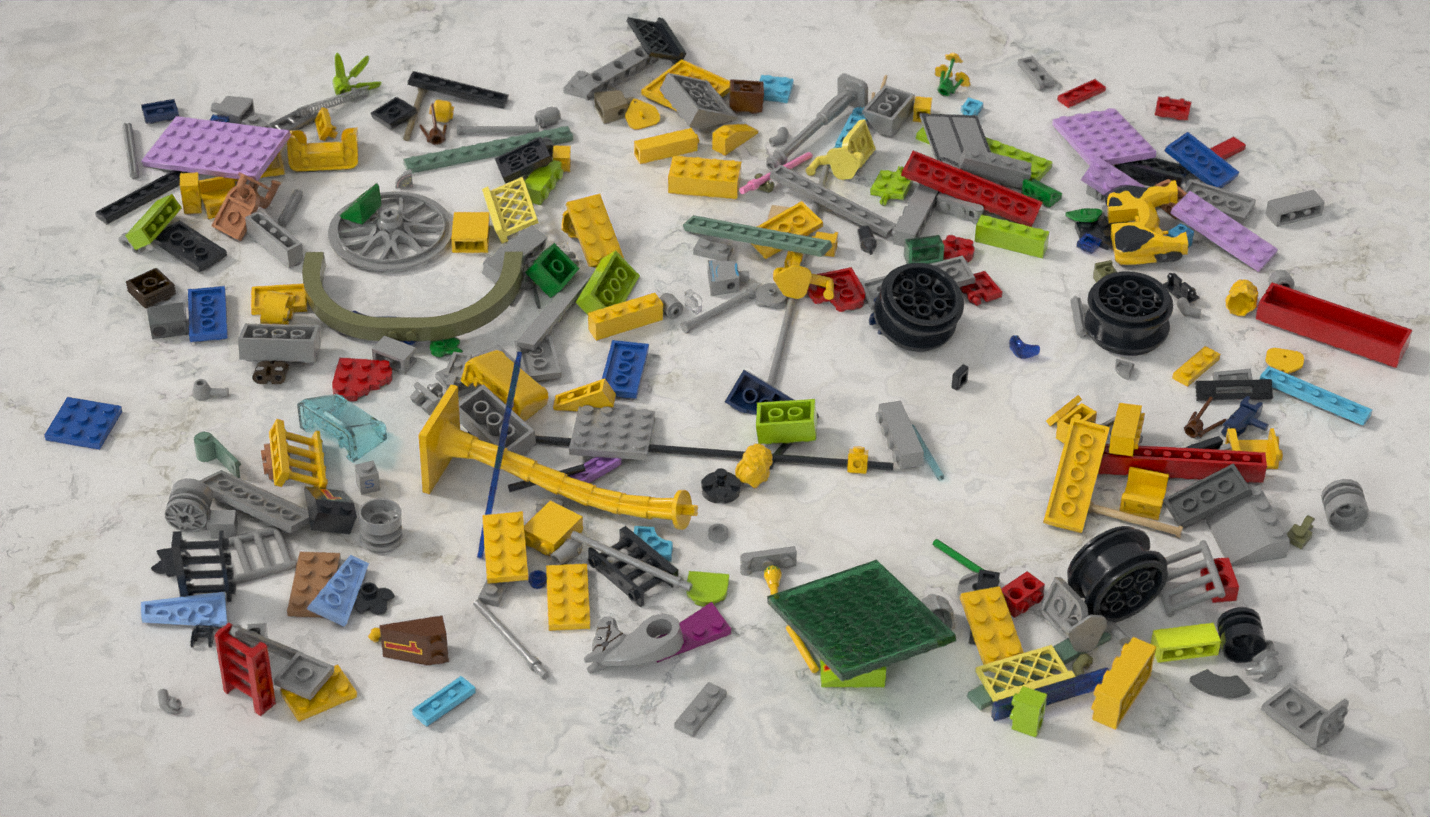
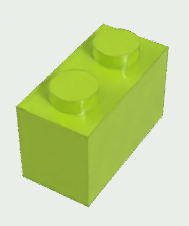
M1022 686L1019 694L1015 693L1012 700L1014 708L1010 715V720H1013L1012 730L1036 738L1044 721L1047 694Z

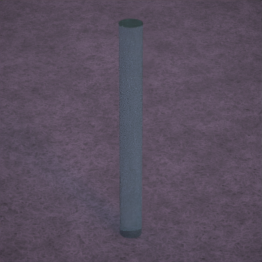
M912 424L924 451L923 456L937 480L942 481L945 478L944 474L915 425Z

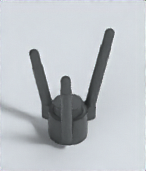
M524 271L520 288L523 290L533 289L537 308L540 309L537 284Z

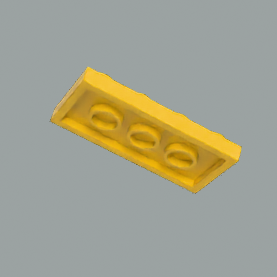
M600 193L566 203L589 267H597L602 258L615 250L624 258Z
M801 201L757 227L808 236L822 228L823 221ZM751 244L765 259L782 251V249Z
M523 511L482 515L487 584L529 580Z
M587 564L546 565L549 631L590 629Z
M1000 586L961 593L959 598L983 665L1024 653Z

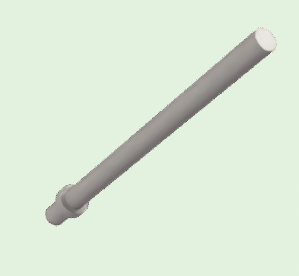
M573 531L571 534L572 539L674 584L675 588L680 587L690 592L693 587L692 583L683 580L681 576L676 577L576 531Z

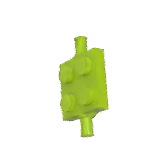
M898 166L896 172L880 170L870 189V195L881 197L879 201L881 205L884 203L885 206L889 199L904 200L913 181L901 176L903 166L901 168Z

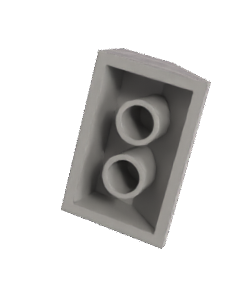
M884 85L862 110V114L876 132L892 137L912 114L915 94Z

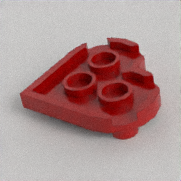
M852 267L817 274L829 277L834 281L833 299L828 300L824 297L823 293L826 287L809 284L806 293L813 303L830 302L839 312L862 308L865 301V290Z
M339 357L332 381L333 394L339 396L341 401H358V397L367 396L371 390H379L380 386L386 383L389 385L392 381V368L387 360Z

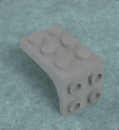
M1288 684L1264 702L1261 710L1315 750L1321 744L1325 745L1334 734H1339L1344 729V720L1349 711L1347 709L1349 701L1344 698L1328 711L1295 686Z

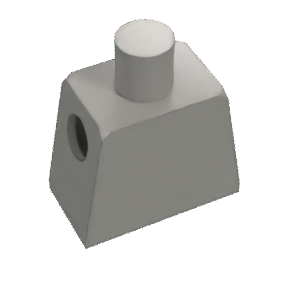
M226 96L221 103H212L211 112L217 113L219 122L242 124V120L255 113L253 98Z

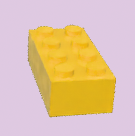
M673 156L668 174V193L737 199L741 182L742 162Z
M1132 637L1128 644H1124L1120 657H1115L1112 669L1105 672L1102 684H1097L1093 695L1096 698L1091 707V710H1093L1092 720L1112 729H1117L1152 674L1156 646Z

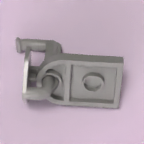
M1054 577L1039 612L1061 636L1069 638L1076 652H1089L1097 646L1103 632L1112 633L1119 640V645L1122 647L1125 643L1128 644L1130 642V637L1116 623L1107 621L1101 615L1088 616L1085 602L1062 577Z

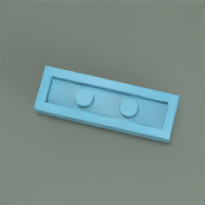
M460 676L413 708L412 714L427 727L475 694V686Z

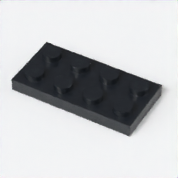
M180 220L163 229L153 240V243L199 273L227 256L224 248Z

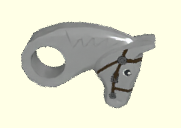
M669 614L653 615L642 622L632 633L625 635L618 629L616 620L613 617L601 618L592 642V652L584 657L585 663L593 662L586 668L587 671L595 673L609 666L642 665L674 655L681 649L684 643L679 620ZM661 634H668L662 638H655Z

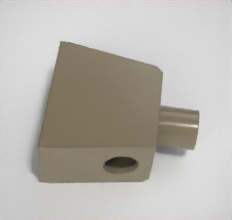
M620 90L595 92L594 107L603 124L625 118V114L635 98H625Z

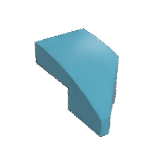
M968 97L964 105L961 106V113L963 115H978L984 107L983 102Z

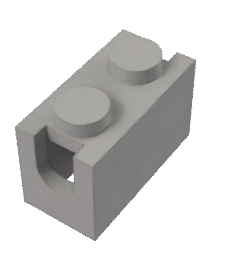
M383 336L372 348L373 360H387L392 370L404 375L417 362V358L413 356L416 352V347Z

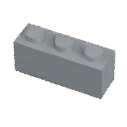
M1315 190L1269 200L1265 215L1277 227L1321 216L1325 201Z

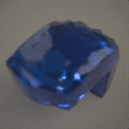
M1018 335L1011 336L1009 347L1018 358L1027 359L1040 353L1039 345L1026 344Z

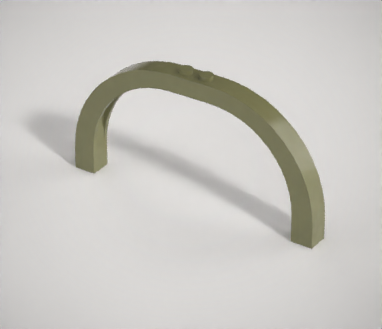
M523 251L505 252L500 277L495 286L483 298L462 310L434 317H372L357 314L339 306L327 295L323 288L326 269L324 252L305 253L302 278L306 298L312 311L323 323L340 333L372 341H380L383 336L397 341H435L472 332L488 324L503 313L513 302L521 287L524 273Z

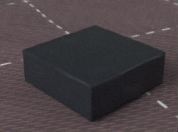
M962 364L953 373L952 389L957 391L968 381V366Z

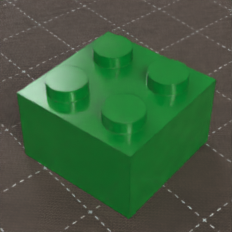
M553 243L540 254L525 273L551 298L562 290L580 268Z

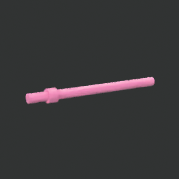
M807 152L783 166L792 169L811 159L812 153ZM770 172L758 179L750 180L747 185L739 189L740 193L745 194L750 190L754 191L763 183L771 180Z

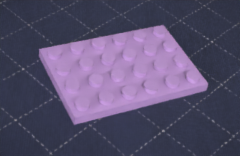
M1108 108L1105 111H1092L1087 114L1078 113L1074 116H1061L1053 119V126L1089 166L1096 156L1111 165L1156 157V150L1116 109Z

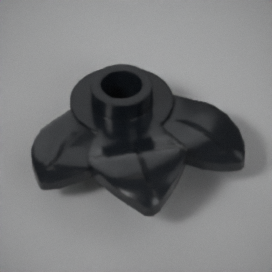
M172 548L157 550V555L161 560L153 565L151 570L158 574L166 573L167 577L176 576Z
M367 582L359 590V597L355 600V608L358 613L370 610L373 614L382 615L387 611L386 601L393 599L395 595L388 588H378L376 584Z

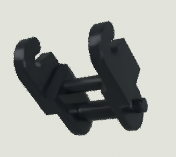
M196 625L191 634V648H194L198 638H208V647L212 648L214 640L212 625H209V628H199V625ZM199 632H208V634L199 635Z

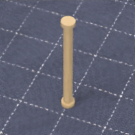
M1090 501L1087 512H1094L1171 533L1178 538L1181 537L1183 526L1175 527L1095 505L1092 501Z

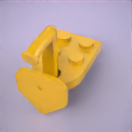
M788 251L784 267H778L773 271V280L786 297L803 298L807 293L809 284L826 287L823 293L826 299L831 300L834 297V281L829 277L812 274L808 268L800 266L803 259L802 253Z

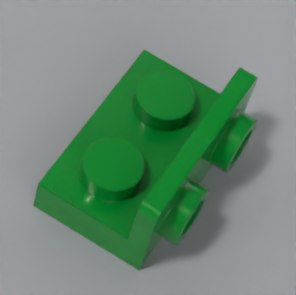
M1024 179L1022 182L1021 194L1043 202L1042 205L1048 208L1062 199L1061 192L1040 181Z

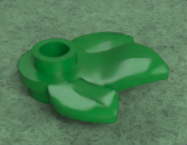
M457 337L430 341L429 349L433 356L443 357L446 353L451 355L453 352L463 353V350L457 347L461 341Z

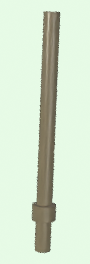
M422 88L417 89L418 94L414 103V107L417 108L418 112L424 94L427 92L426 89ZM418 113L409 118L403 136L405 141L410 140Z

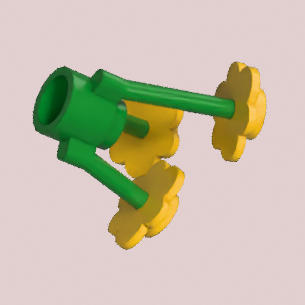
M956 53L945 54V59L951 61L950 65L947 67L941 64L939 67H935V75L941 77L937 88L938 92L943 96H949L950 93L954 94L960 85L970 87L971 83L967 74L956 72L955 80L957 84L953 87V81L949 79V77L953 76L951 72L954 63H963V60Z

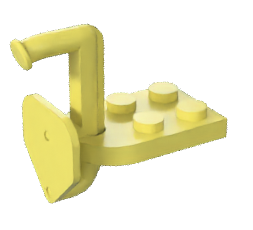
M865 119L859 120L846 135L842 142V148H833L827 152V155L817 156L809 167L806 168V174L813 176L819 165L830 164L836 178L841 180L852 179L857 170L864 165L876 150Z

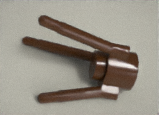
M431 103L433 128L428 134L421 124L419 127L427 138L428 143L440 145L443 141H446L447 125H444L443 131L437 128L434 104Z
M1213 397L1207 400L1198 414L1194 411L1185 425L1184 431L1189 437L1195 438L1199 436L1202 438L1205 433L1226 421V419H1223L1203 430L1204 424L1200 417L1212 402Z

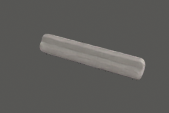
M295 189L278 218L280 226H287L303 197L302 190Z
M1073 296L1070 299L1076 334L1084 337L1087 334L1084 322L1082 301L1080 297Z

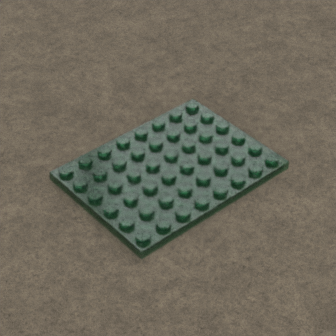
M878 560L767 596V602L773 610L841 681L851 680L853 677L870 673L873 670L890 666L902 660H908L910 657L956 642V634Z

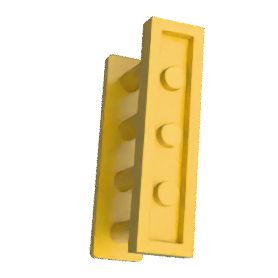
M276 419L269 431L274 486L282 487L286 480L291 479L313 485L316 488L326 489L328 480L325 475L326 466L324 465L323 440L321 439L320 431L316 430L311 438L287 432L284 420ZM286 440L308 445L309 450L288 445ZM288 453L309 458L311 464L292 459ZM289 466L312 472V477L292 472Z

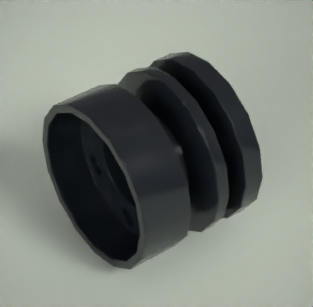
M1236 607L1227 610L1218 618L1217 629L1221 640L1222 652L1229 661L1248 663L1253 661L1257 654L1266 650L1267 644L1261 618L1254 609Z

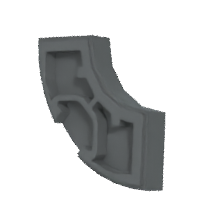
M1208 669L1191 676L1189 681L1196 688L1207 694L1225 695V698L1241 697L1250 693V688L1238 675L1231 677L1213 674Z

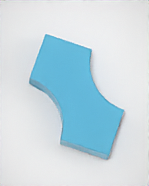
M634 526V533L666 560L672 561V541L660 538L655 532V527Z

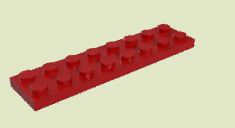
M914 150L901 173V176L957 199L982 205L984 210L1029 227L1033 226L1043 203Z

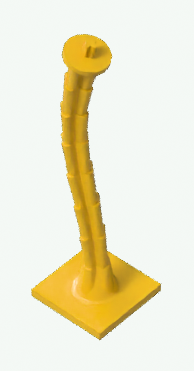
M450 384L418 434L422 491L426 494L432 492L451 459L455 457L475 459L493 468L502 469L526 482L530 481L556 495L560 494L584 506H592L618 515L625 514L651 520L653 518L672 520L674 527L678 530L686 529L690 523L691 516L698 515V505H692L691 496L687 490H678L674 498H655L626 495V493L597 488L596 485L568 477L565 473L538 464L536 460L508 451V448L479 440L478 437L460 430L458 386Z

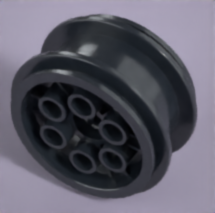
M909 263L889 272L882 282L880 293L874 303L875 321L883 335L898 347L916 352L933 350L946 344L952 338L964 310L963 295L956 281L944 270L927 263Z
M1121 271L1102 277L1090 289L1087 298L1089 309L1086 312L1084 322L1092 340L1101 348L1119 355L1135 356L1155 350L1167 339L1170 331L1168 319L1173 312V300L1166 287L1157 279L1139 272Z
M1119 526L1097 535L1076 553L1068 567L1067 584L1080 598H1085L1084 602L1088 609V616L1101 615L1107 621L1115 623L1139 613L1160 594L1168 579L1167 560L1161 553L1150 550V539L1144 531L1130 526Z

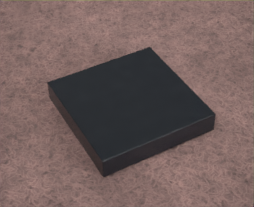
M395 97L372 111L371 116L392 130L416 115L418 111L414 106L399 97Z

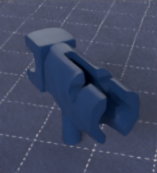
M1246 396L1240 402V407L1223 423L1222 426L1225 427L1221 430L1222 435L1226 437L1227 429L1235 428L1238 437L1246 431L1248 425H1253L1267 431L1269 424L1258 420L1263 409V403L1250 404L1248 402L1250 397Z

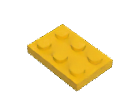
M338 664L334 666L335 672L311 700L280 688V695L298 722L357 697V691Z

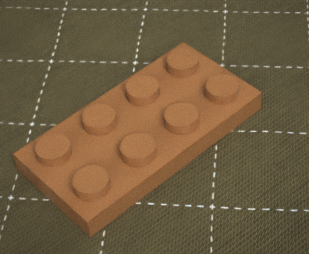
M299 552L287 608L288 616L324 618L307 610V608L338 571L341 560L340 553Z

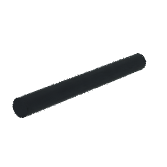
M581 464L560 470V472L571 476L586 472L585 465ZM523 480L509 484L508 489L509 492L535 486L536 484Z

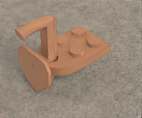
M239 172L240 178L237 186L233 187L227 194L211 226L242 241L247 231L245 217L257 212L258 207L263 209L269 207L281 182L271 180L272 184L268 187ZM259 186L268 190L265 198L258 194L257 189Z

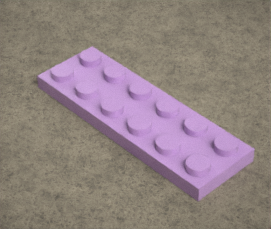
M1191 191L1170 212L1257 272L1278 251L1276 247Z

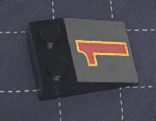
M305 486L304 491L311 530L351 534L357 515L355 505L348 495L342 490Z

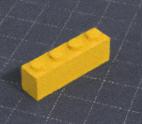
M651 293L589 312L588 330L597 341L663 320V302L656 293Z
M1118 404L1110 437L1109 453L1133 456L1134 449L1138 450L1145 413H1141L1142 405Z

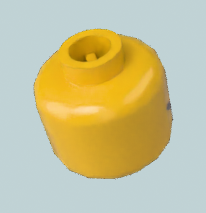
M436 100L434 102L436 121L448 123L449 120L453 119L454 106H452L450 101Z

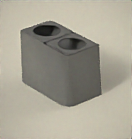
M181 302L151 306L147 309L152 339L188 334L186 308L184 313L185 302L184 305Z

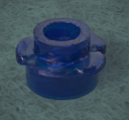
M535 570L529 574L528 582L532 588H543L547 582V575L541 570Z

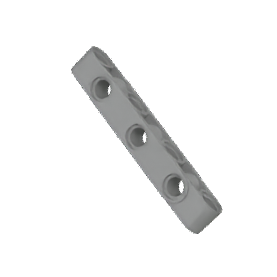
M641 45L579 80L574 90L589 101L594 98L595 92L608 91L654 64L659 58L648 56Z

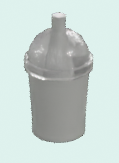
M572 538L565 540V543L551 554L553 563L555 565H564L573 558L578 557L583 549L582 543Z

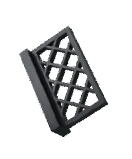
M631 17L627 18L628 25L648 56L671 60L674 65L680 60H684L686 51L664 18L658 17L656 22Z
M1149 158L1114 165L1115 168L1138 183L1152 187L1169 179L1171 181L1176 180L1177 186L1182 188V184L1190 172L1179 163L1159 158Z

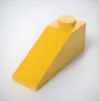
M747 124L723 125L712 133V149L726 156L757 135L758 130Z
M604 378L555 395L553 409L557 411H578L579 406L583 407L585 405L592 406L593 408L614 407L616 393Z

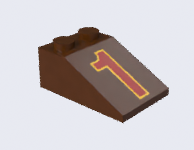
M443 615L379 625L383 657L427 666L449 662L447 633Z

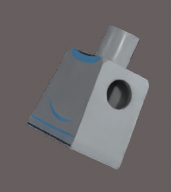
M708 260V281L711 296L738 292L739 282H749V271H738L737 262Z

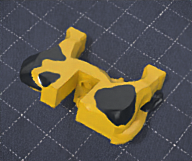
M1176 180L1171 181L1166 187L1120 185L1104 195L1109 223H1116L1111 224V239L1115 262L1120 265L1175 262L1181 259L1183 255L1188 254L1186 232L1176 237L1164 236L1169 234V232L1162 231L1159 228L1160 219L1155 209L1157 206L1169 204L1170 202L1177 203L1178 189Z

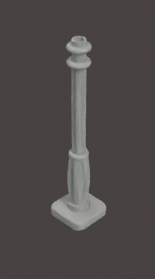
M842 73L837 78V96L832 98L817 113L816 118L781 150H775L773 156L767 157V168L774 170L779 165L786 164L787 158L823 125H828L829 122L838 117L848 106L856 109L857 107L865 108L868 104L867 83Z

